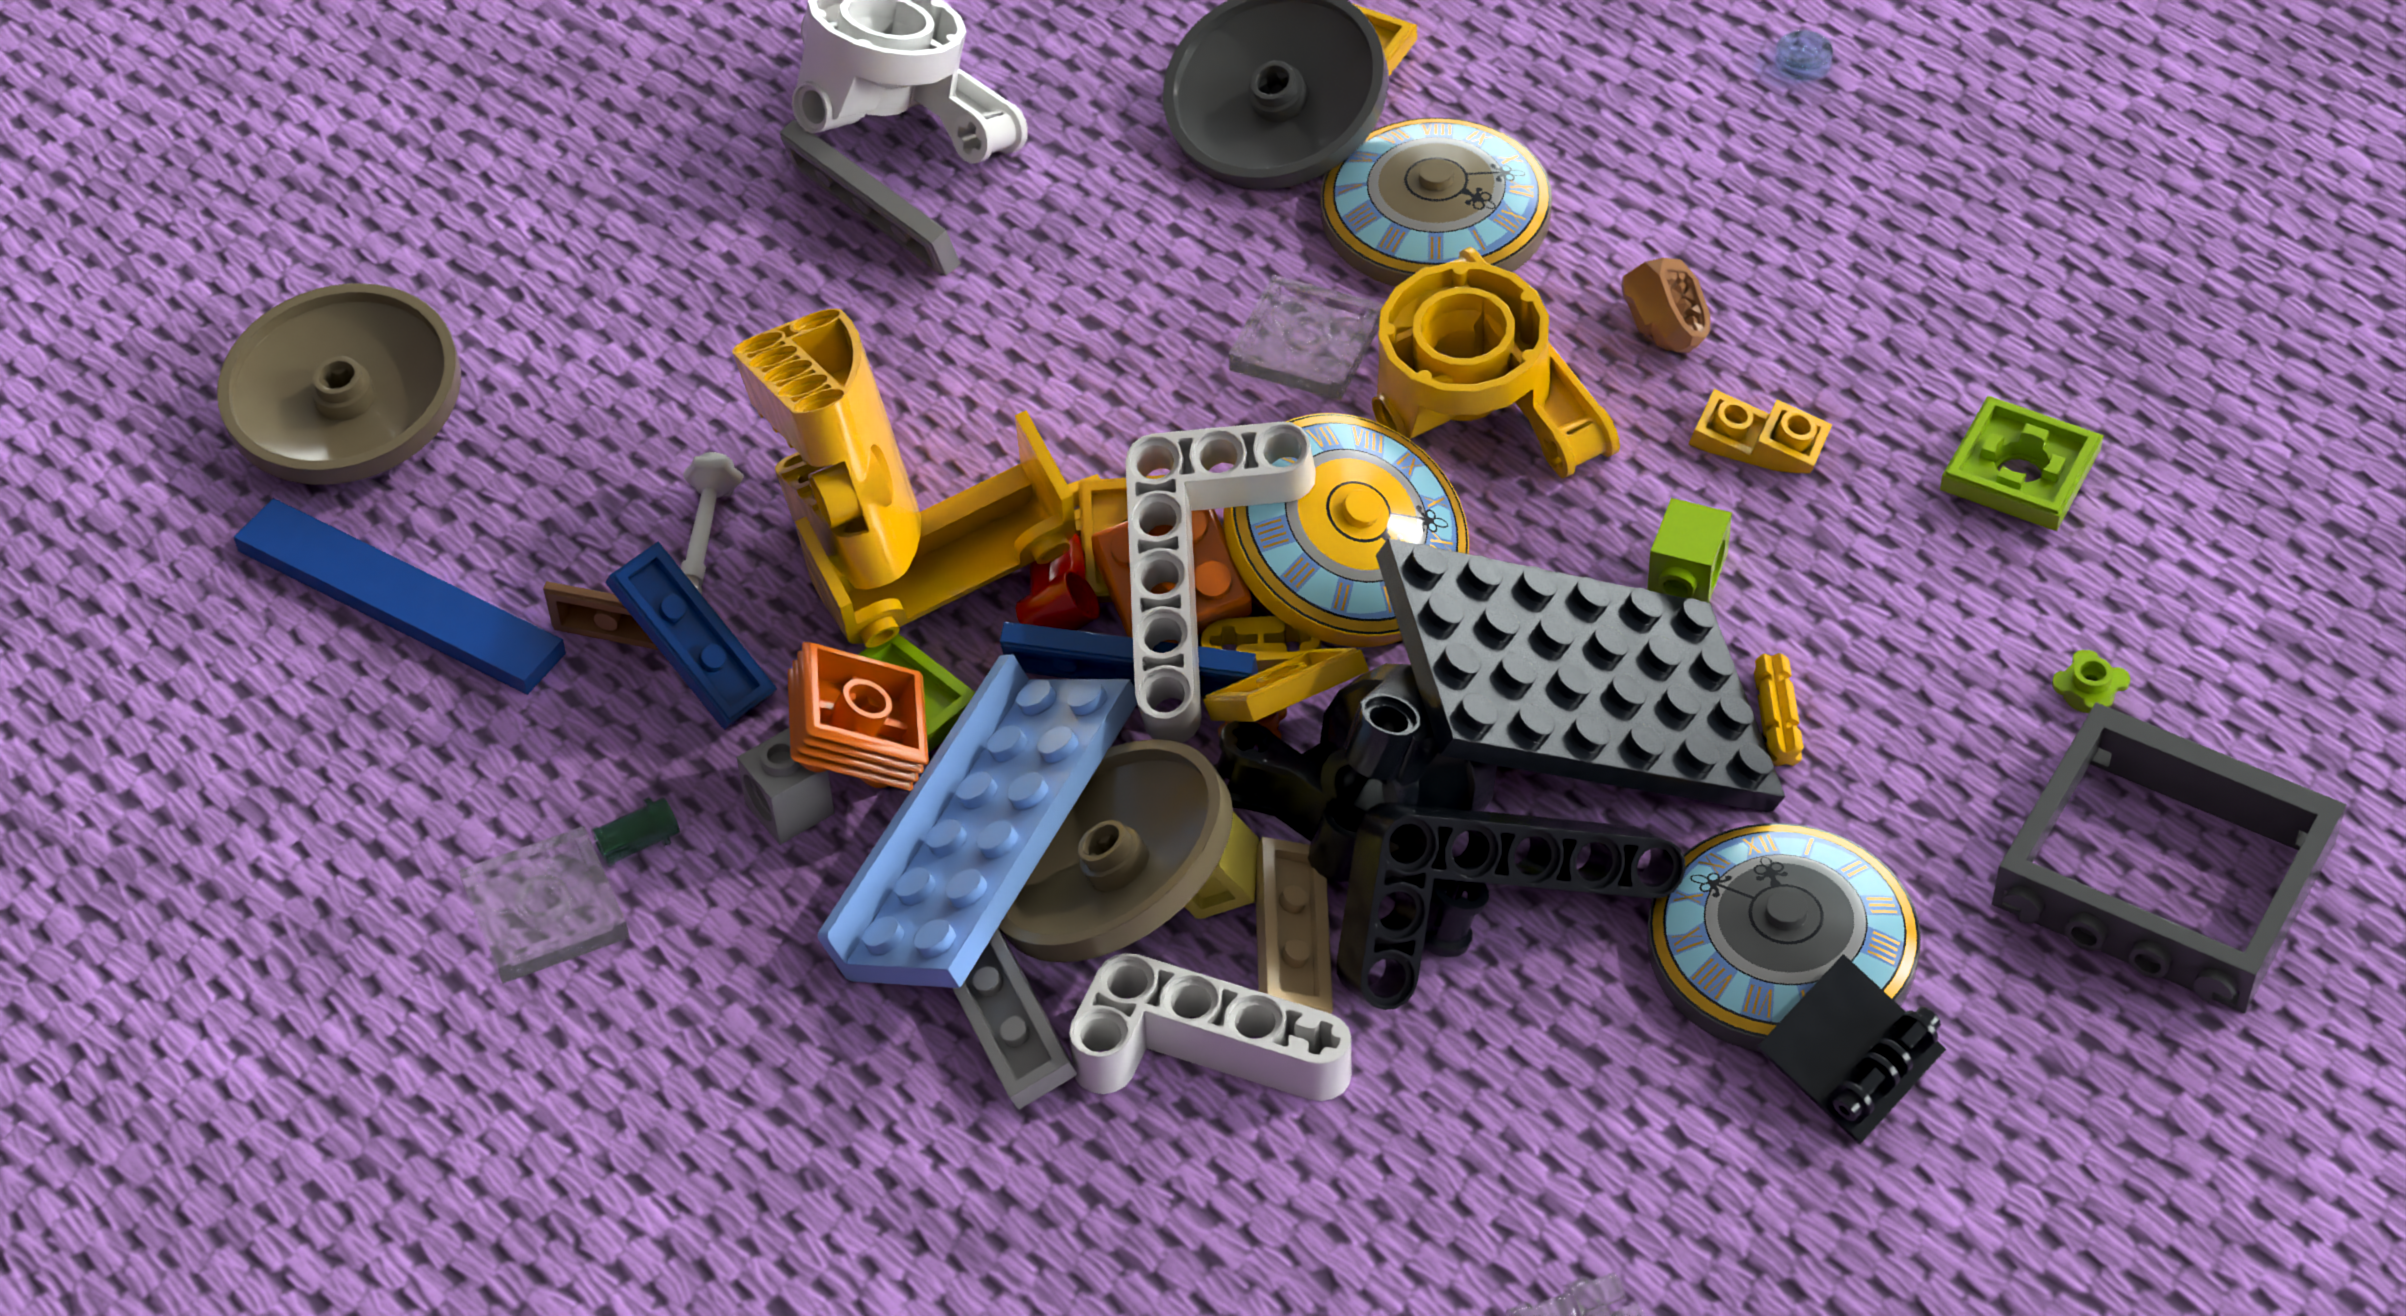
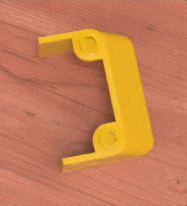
M1026 410L1015 415L1020 464L921 511V536L917 552L907 572L899 579L887 585L872 589H857L853 587L829 560L807 517L805 516L795 521L809 577L822 602L851 644L864 643L868 648L880 646L894 638L900 631L899 627L1034 561L1037 564H1046L1058 559L1069 550V540L1076 532L1073 494Z

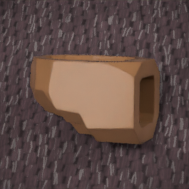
M1659 258L1647 261L1623 276L1621 282L1623 298L1629 306L1637 329L1640 333L1651 336L1658 347H1662L1666 351L1689 353L1707 337L1710 332V313L1698 278L1681 259Z

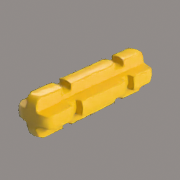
M1764 653L1755 660L1754 678L1756 688L1760 692L1757 697L1763 735L1767 738L1765 745L1774 766L1784 764L1794 766L1802 759L1803 741L1801 730L1797 728L1799 716L1794 686L1789 680L1792 676L1790 662L1784 654L1777 653L1770 656Z

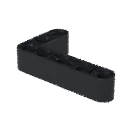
M1395 802L1378 803L1366 811L1361 817L1357 828L1336 961L1337 976L1346 989L1379 1009H1396L1411 998L1418 983L1434 878L1654 899L1666 897L1673 893L1682 883L1685 874V858L1681 849L1673 842L1636 826ZM1405 824L1406 838L1399 849L1390 853L1389 841L1391 835L1398 827ZM1468 831L1469 841L1466 849L1461 855L1453 858L1452 847L1454 841L1460 834ZM1529 837L1530 848L1528 854L1522 861L1515 864L1517 846L1522 840ZM1590 843L1591 853L1589 859L1582 867L1577 869V856L1581 849ZM1650 850L1651 859L1647 868L1642 873L1637 874L1639 859L1646 851ZM1395 892L1396 903L1394 909L1388 916L1379 919L1378 909L1381 901L1390 893ZM1385 959L1386 968L1383 976L1376 983L1368 985L1370 969L1375 963Z

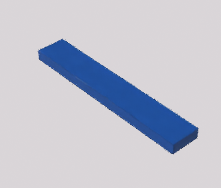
M275 498L233 537L238 552L526 695L534 689L566 654L562 638Z

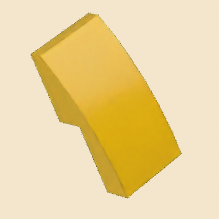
M1713 389L1688 445L1708 453L1774 471L1810 474L1832 424L1776 399L1769 414Z

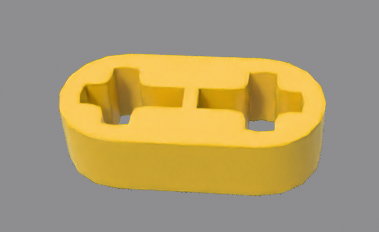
M1277 616L1217 620L1207 626L1202 633L1200 641L1201 647L1223 649V645L1233 644L1236 645V651L1255 653L1258 673L1309 650L1321 649V639L1313 638L1294 629ZM1286 642H1299L1300 650L1294 652L1287 651Z

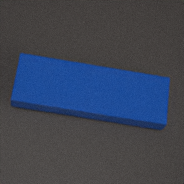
M659 541L608 576L605 582L606 585L724 730L774 695L777 687Z

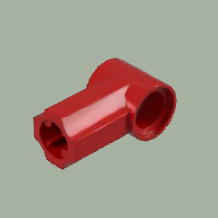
M1076 533L1069 540V550L1058 559L1046 564H1037L1036 561L1030 563V594L1019 600L1015 607L1019 623L1077 631L1100 616V605L1097 596L1085 579V553L1082 548L1081 538Z

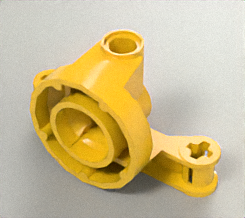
M1468 247L1459 252L1458 259L1430 268L1426 266L1419 269L1414 275L1394 288L1380 310L1377 396L1372 398V408L1377 423L1397 431L1410 440L1450 421V419L1453 421L1476 420L1486 417L1497 409L1508 407L1515 402L1530 421L1546 461L1558 476L1563 479L1574 474L1575 466L1600 454L1608 458L1619 452V436L1612 419L1549 343V314L1538 292L1518 275L1485 263L1475 248Z

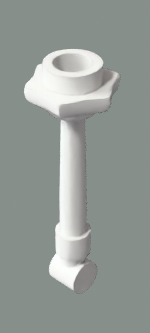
M707 452L700 456H695L691 465L683 473V478L701 494L686 560L681 563L680 569L701 595V586L706 571L704 561L716 498L732 495L734 489L744 478V475L734 468V463L729 457L716 452Z

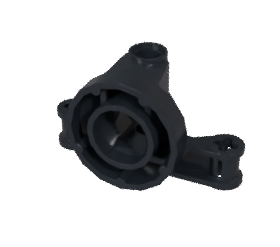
M1386 663L1360 675L1338 691L1324 712L1320 743L1303 754L1275 736L1268 728L1258 723L1233 721L1228 723L1221 731L1219 746L1222 752L1218 763L1213 765L1224 782L1225 778L1229 779V783L1226 786L1231 796L1232 808L1255 811L1275 816L1311 842L1308 856L1311 867L1315 868L1323 877L1338 882H1349L1357 828L1361 817L1369 808L1378 803L1395 802L1484 811L1493 798L1497 773L1496 765L1440 756L1411 665ZM1255 744L1259 746L1258 751L1254 749ZM1405 824L1398 827L1391 835L1389 841L1390 853L1399 849L1406 838ZM1434 878L1423 946L1425 950L1443 957H1457L1467 951L1472 942L1473 931L1470 926L1474 916L1484 910L1489 900V890L1485 883ZM1464 891L1468 893L1467 898L1462 896ZM1392 892L1389 895H1387L1389 898L1396 902L1395 892ZM1434 926L1439 927L1437 933L1433 931Z

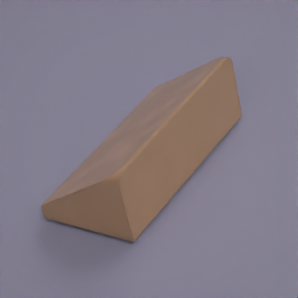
M546 581L543 590L554 630L659 650L614 594Z

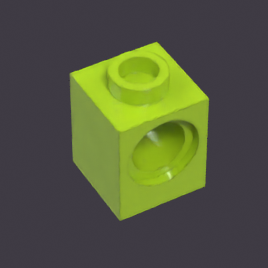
M1671 498L1650 550L1647 590L1688 599L1693 598L1709 603L1728 554L1732 512Z

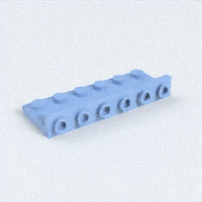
M1000 655L914 785L913 790L910 791L818 932V940L847 980L852 982L960 988L1137 705L1135 687L1130 679H1029L1014 655Z

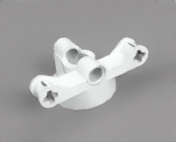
M808 0L806 13L801 23V36L805 47L797 87L792 96L794 116L798 124L805 131L812 134L855 123L860 118L865 117V114L876 116L898 115L910 107L923 105L940 117L958 155L964 161L971 164L985 161L990 157L991 153L996 151L1005 154L1019 151L1024 147L1028 133L1026 119L1016 105L1010 103L959 69L966 29L961 16L945 1Z

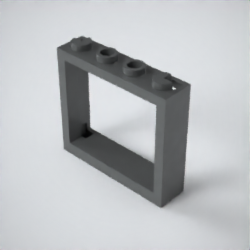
M2096 702L2000 863L1992 905L2019 916V922L2036 923L2066 936L2079 948L2088 951L2098 950L2129 963L2137 972L2144 976L2163 978L2194 991L2207 1003H2210L2212 999L2242 1013H2246L2336 843L2347 804ZM2089 765L2103 769L2298 850L2245 952L2032 863Z

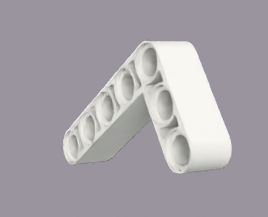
M1271 422L1154 433L1142 436L1127 451L1126 485L1135 696L1146 732L1152 739L1184 743L1195 735L1201 722L1191 511L1291 502L1301 499L1308 494L1315 484L1316 478L1311 445L1305 431L1293 423ZM1284 457H1294L1297 459L1296 462L1286 467L1272 465L1275 461ZM1220 463H1231L1234 465L1222 473H1212L1209 471L1213 466ZM1153 470H1170L1168 474L1161 478L1150 479L1146 477ZM1160 525H1170L1173 527L1171 531L1161 536H1151L1148 534L1153 528ZM1173 582L1176 584L1167 593L1153 594L1150 592L1159 583ZM1176 640L1180 642L1176 648L1169 652L1158 653L1152 651L1154 646L1161 641ZM1174 698L1183 701L1174 711L1158 712L1154 710L1157 704L1166 699Z

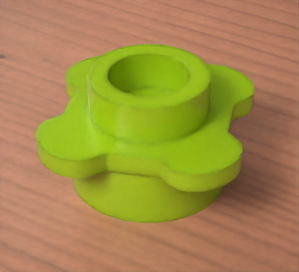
M2091 650L2075 652L2072 664L2065 671L2056 672L2052 680V687L2055 692L2063 695L2068 705L2083 713H2090L2096 702L2110 707L2114 702L2115 694L2118 691L2127 690L2130 685V675L2125 669L2111 667L2106 660L2100 658L2096 652Z

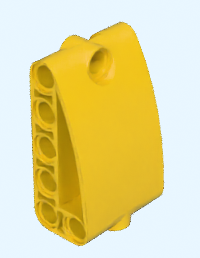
M841 309L821 310L752 336L737 344L732 349L750 403L757 409L758 415L761 418L764 417L771 424L774 432H779L786 439L790 448L794 447L797 451L782 459L775 466V472L793 521L795 522L805 516L807 517L829 560L853 587L857 589L878 588L899 579L907 572L917 552L921 536V516L862 341L852 320Z

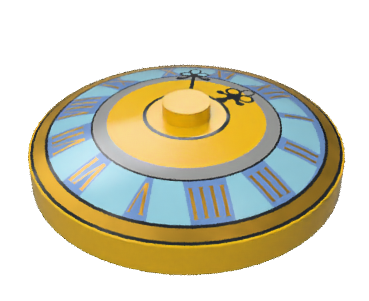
M1339 413L1311 414L1286 421L1301 427L1308 435L1316 471L1315 484L1308 494L1301 499L1291 502L1224 508L1223 517L1226 542L1237 571L1251 592L1269 611L1283 622L1308 636L1321 639L1324 642L1350 647H1376L1402 641L1403 639L1376 554L1388 538L1469 554V535L1466 517L1453 486L1439 466L1420 447L1397 431L1380 423L1354 415ZM1284 457L1278 459L1272 465L1286 467L1296 462L1297 459L1294 457Z

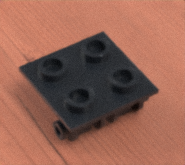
M1844 954L1756 1047L1859 1145L1946 1050L1937 1041V1029L1941 1026V1021L1933 1011L1926 1007H1919L1916 1011H1905Z

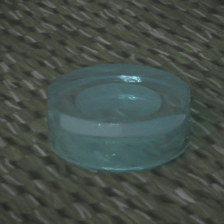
M1807 30L1794 31L1786 34L1778 41L1775 64L1777 69L1788 78L1798 81L1816 80L1829 72L1832 64L1833 47L1830 41L1819 33Z

